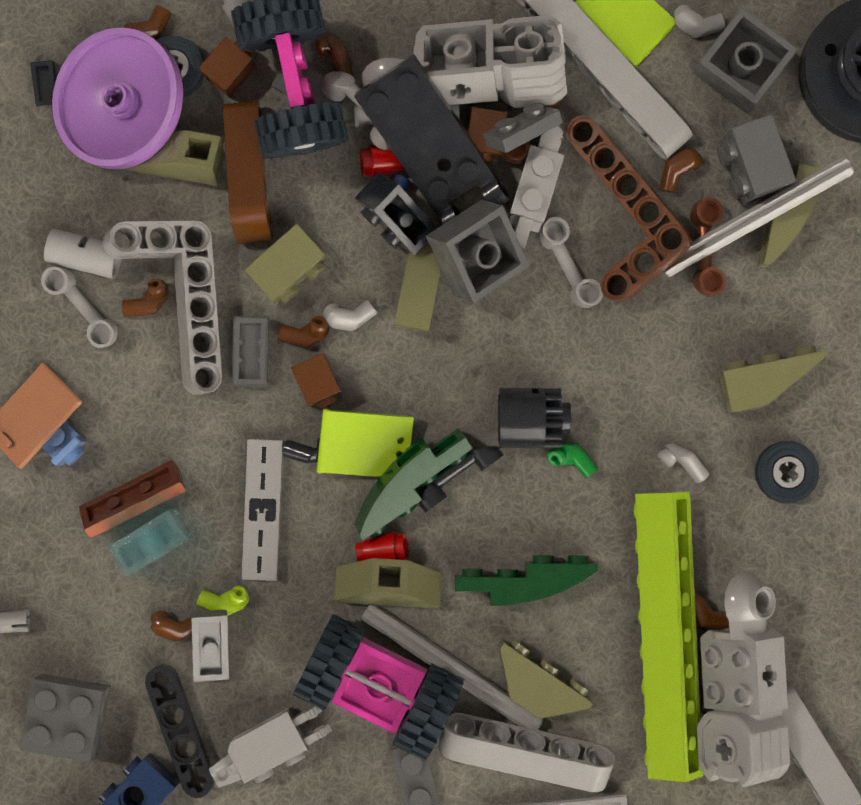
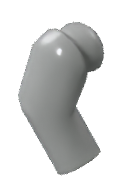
M681 5L674 11L677 27L692 38H701L725 29V21L721 13L703 18L692 10L689 5Z
M368 300L353 311L339 308V305L335 303L327 305L323 311L324 318L329 326L345 331L356 330L378 314Z
M670 443L664 445L665 449L658 453V459L664 466L670 468L675 462H678L684 467L695 483L703 482L709 476L708 470L693 451Z

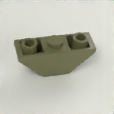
M377 558L336 567L334 603L440 609L441 572L409 560Z
M502 639L499 649L507 690L511 700L539 719L590 709L593 702L586 696L589 692L586 687L574 679L567 683L557 676L560 672L559 669L544 659L537 663L528 657L530 650L515 639L510 644Z

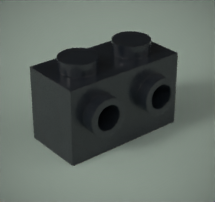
M379 172L355 197L364 208L360 212L361 215L374 227L379 224L384 230L380 235L395 249L400 245L415 255L427 243L426 235L437 229L399 184Z

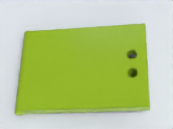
M654 0L575 1L578 7L635 69L676 26L675 18Z
M323 409L316 472L318 474L330 473L380 477L392 462L398 458L396 455L402 454L411 446L414 417Z

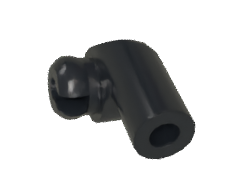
M320 438L317 440L316 448L287 440L283 445L282 455L306 464L318 462Z

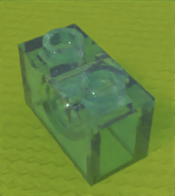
M175 508L167 510L108 546L127 578L189 542L194 537Z

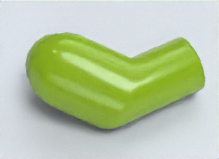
M234 586L231 590L220 596L203 589L196 605L209 611L227 610V616L244 609L249 602V595L243 586Z

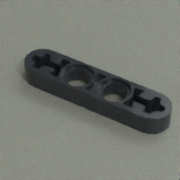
M157 665L148 672L145 679L150 701L182 789L190 797H204L210 792L215 782L209 771L211 764L178 673L170 665ZM157 672H161L163 676H170L171 681L166 685L169 695L176 691L178 697L169 698L160 704L158 698H163L165 693L162 686L155 687L153 683L158 678ZM175 704L182 708L184 717L180 723L174 724L167 721L165 717L167 706ZM181 738L193 740L196 745L195 753L189 757L179 754L177 751L178 740ZM198 758L201 759L202 763H198L195 766L199 776H206L207 778L203 784V789L200 790L197 785L191 786L189 783L194 777L191 766L186 770L183 768V765L191 764Z

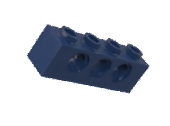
M149 753L143 760L136 756L123 770L127 778L119 786L113 782L98 799L103 802L102 805H160L180 781ZM128 787H139L143 791L144 800L140 802L132 800L128 795Z

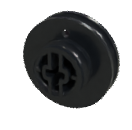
M850 0L831 11L810 34L800 57L799 84L805 104L814 118L836 136L856 143H861V0ZM826 46H833L835 48L833 56H828L825 53Z

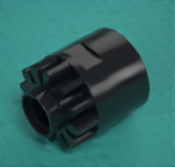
M499 388V448H561L562 434H570L571 404L570 402H562L561 388Z

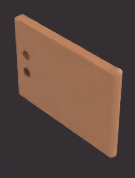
M45 363L40 364L0 409V449L20 469L30 461L82 404V400Z

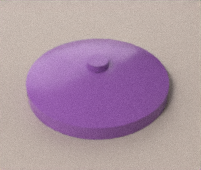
M111 28L97 32L82 41L69 54L58 73L52 98V111L56 129L67 148L74 155L90 164L106 169H125L136 166L155 155L174 132L183 105V83L180 70L172 54L165 46L151 36L131 28Z

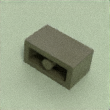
M295 224L244 271L275 305L279 301L285 304L300 291L296 286L306 277L311 281L325 269L323 262L327 260V257L298 224Z

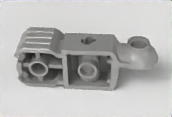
M544 15L512 18L500 24H493V19L425 25L416 34L413 54L420 61L449 105L498 101V93L502 101L515 108L527 107L535 103L553 105L567 94L562 23L553 17ZM382 58L367 65L362 73L364 87L405 59Z
M740 572L730 580L725 592L724 606L729 620V627L722 630H709L700 637L704 708L714 709V711L707 712L697 725L699 766L710 782L718 779L727 782L739 781L742 787H747L752 784L755 785L782 777L790 765L788 726L783 719L782 710L788 709L784 636L767 622V619L775 611V594L771 588L765 586L763 581L754 574Z

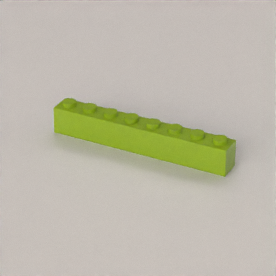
M690 491L635 494L633 512L637 526L635 550L638 554L639 570L637 575V587L640 592L638 620L641 625L642 636L640 657L643 661L641 689L645 703V715L643 718L647 747L645 764L648 769V779L686 783L703 776L698 761L697 725L701 718Z

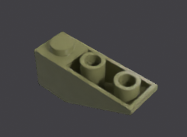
M187 130L174 131L166 144L150 159L123 170L217 186L225 153L220 136Z
M815 346L795 349V357L782 359L781 353L761 356V363L751 366L747 365L746 360L725 364L727 370L717 374L726 414L767 406L827 357L828 351L816 352Z

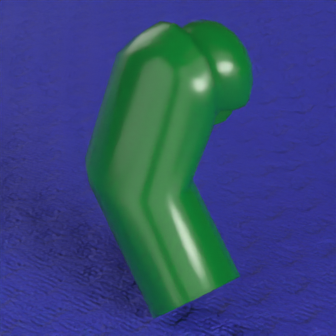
M561 443V448H549L547 453V460L551 465H574L585 479L599 468L577 443Z

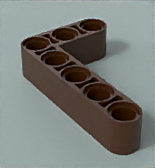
M577 116L569 122L566 129L569 142L648 236L641 244L607 271L601 279V291L606 298L625 302L632 299L687 253L692 243L691 235L601 125L588 116ZM591 125L593 129L591 138L586 142H580L578 139L579 130L583 126ZM612 151L615 155L614 163L611 167L602 169L599 162L600 157L603 153ZM633 177L637 181V188L634 193L625 196L621 191L622 183L627 178ZM650 204H657L659 207L658 218L653 222H646L643 218L644 209ZM677 230L682 235V242L679 247L670 250L665 244L666 236L671 231ZM650 253L654 258V266L650 271L643 273L638 267V261L642 255ZM618 276H623L627 282V288L621 295H615L611 288L612 281Z

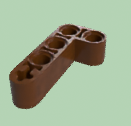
M259 100L223 104L229 213L236 241L238 244L273 241V231L270 230L272 219L267 200L265 159L261 156L254 121L261 117Z

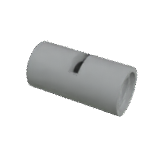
M55 228L50 231L44 248V261L47 263L111 279L116 278L122 259L109 256L104 250L103 240L86 238L83 235Z

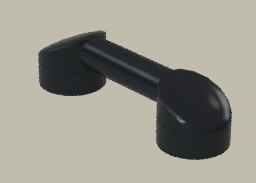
M484 446L470 450L462 462L454 466L448 465L438 472V476L433 482L425 486L420 497L422 500L419 502V506L426 513L447 497L442 489L444 485L474 463L483 471L504 454L498 446Z

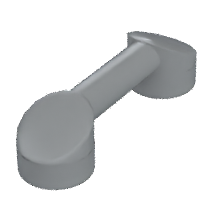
M341 71L327 73L320 84L322 93L333 101H341L347 95L364 112L354 97L355 92L360 90L355 84V78ZM374 126L370 131L372 143L382 150H391Z
M559 217L549 218L540 228L539 239L542 246L553 251L572 287L570 298L573 303L581 308H591L597 305L603 297L600 284L594 279L582 278L564 244L570 234L567 222Z
M61 266L47 268L41 277V284L44 290L52 295L64 294L90 324L87 329V338L93 346L104 348L112 345L118 335L116 323L109 318L103 319L76 287L75 275L69 269Z

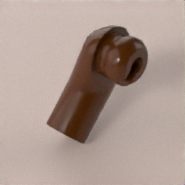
M156 5L148 21L130 22L125 24L123 28L141 31L158 40L172 13Z
M326 34L327 37H318L316 39L318 54L320 56L331 54L334 70L353 76L348 50L333 34Z
M689 148L670 156L665 162L659 190L676 193L680 175L692 169L697 170L701 166L702 156L695 149Z
M159 278L152 279L148 282L149 287L142 298L123 300L122 311L124 317L156 314L168 299L169 288L165 282Z
M315 316L311 319V322L301 329L282 324L278 340L306 349L311 348L324 340L328 335V322L322 316Z
M695 591L696 626L715 629L728 628L729 620L726 616V611H712L702 594Z
M162 610L155 612L151 616V629L157 636L174 642L192 636L191 617L178 622L170 619L167 612Z

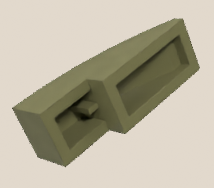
M799 163L792 170L798 182L821 168ZM819 194L766 223L758 268L764 269L770 266L789 247L812 213Z
M428 241L415 255L410 252L408 253L394 323L396 327L427 333L430 331L442 270Z

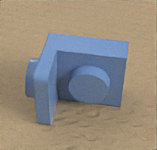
M66 420L42 448L53 458L51 462L55 466H63L65 463L71 466L84 454L82 447L88 441Z

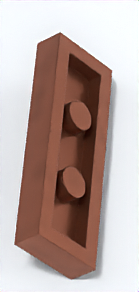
M171 460L80 505L79 510L83 527L89 537L92 538L185 492L184 483L175 462Z

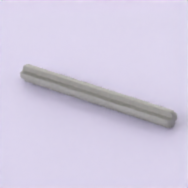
M846 156L835 160L692 241L687 253L665 270L664 274L668 277L673 276L853 175L854 169Z
M369 605L366 608L362 619L428 665L433 663L463 678L462 688L518 726L535 730L541 727L543 718L539 719L511 700L507 692L380 606Z

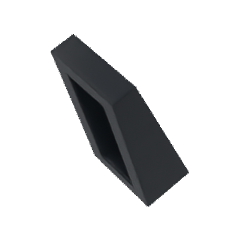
M54 61L30 62L36 106L52 105L53 90L56 82Z

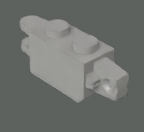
M556 126L541 134L538 147L531 145L508 217L510 218L511 225L516 226L515 234L521 248H525L530 231L539 233L540 227L543 226L565 156L558 153L561 139L563 138L560 126Z
M312 706L294 715L291 707H288L236 735L230 742L228 754L209 768L210 774L218 788L242 780L244 784L254 779L256 784L260 783L274 774L273 768L285 762L286 766L289 767L305 758L304 751L308 749L309 745L332 731L330 725L326 724L320 725L314 731L305 735L300 726L303 722L317 717L322 710Z

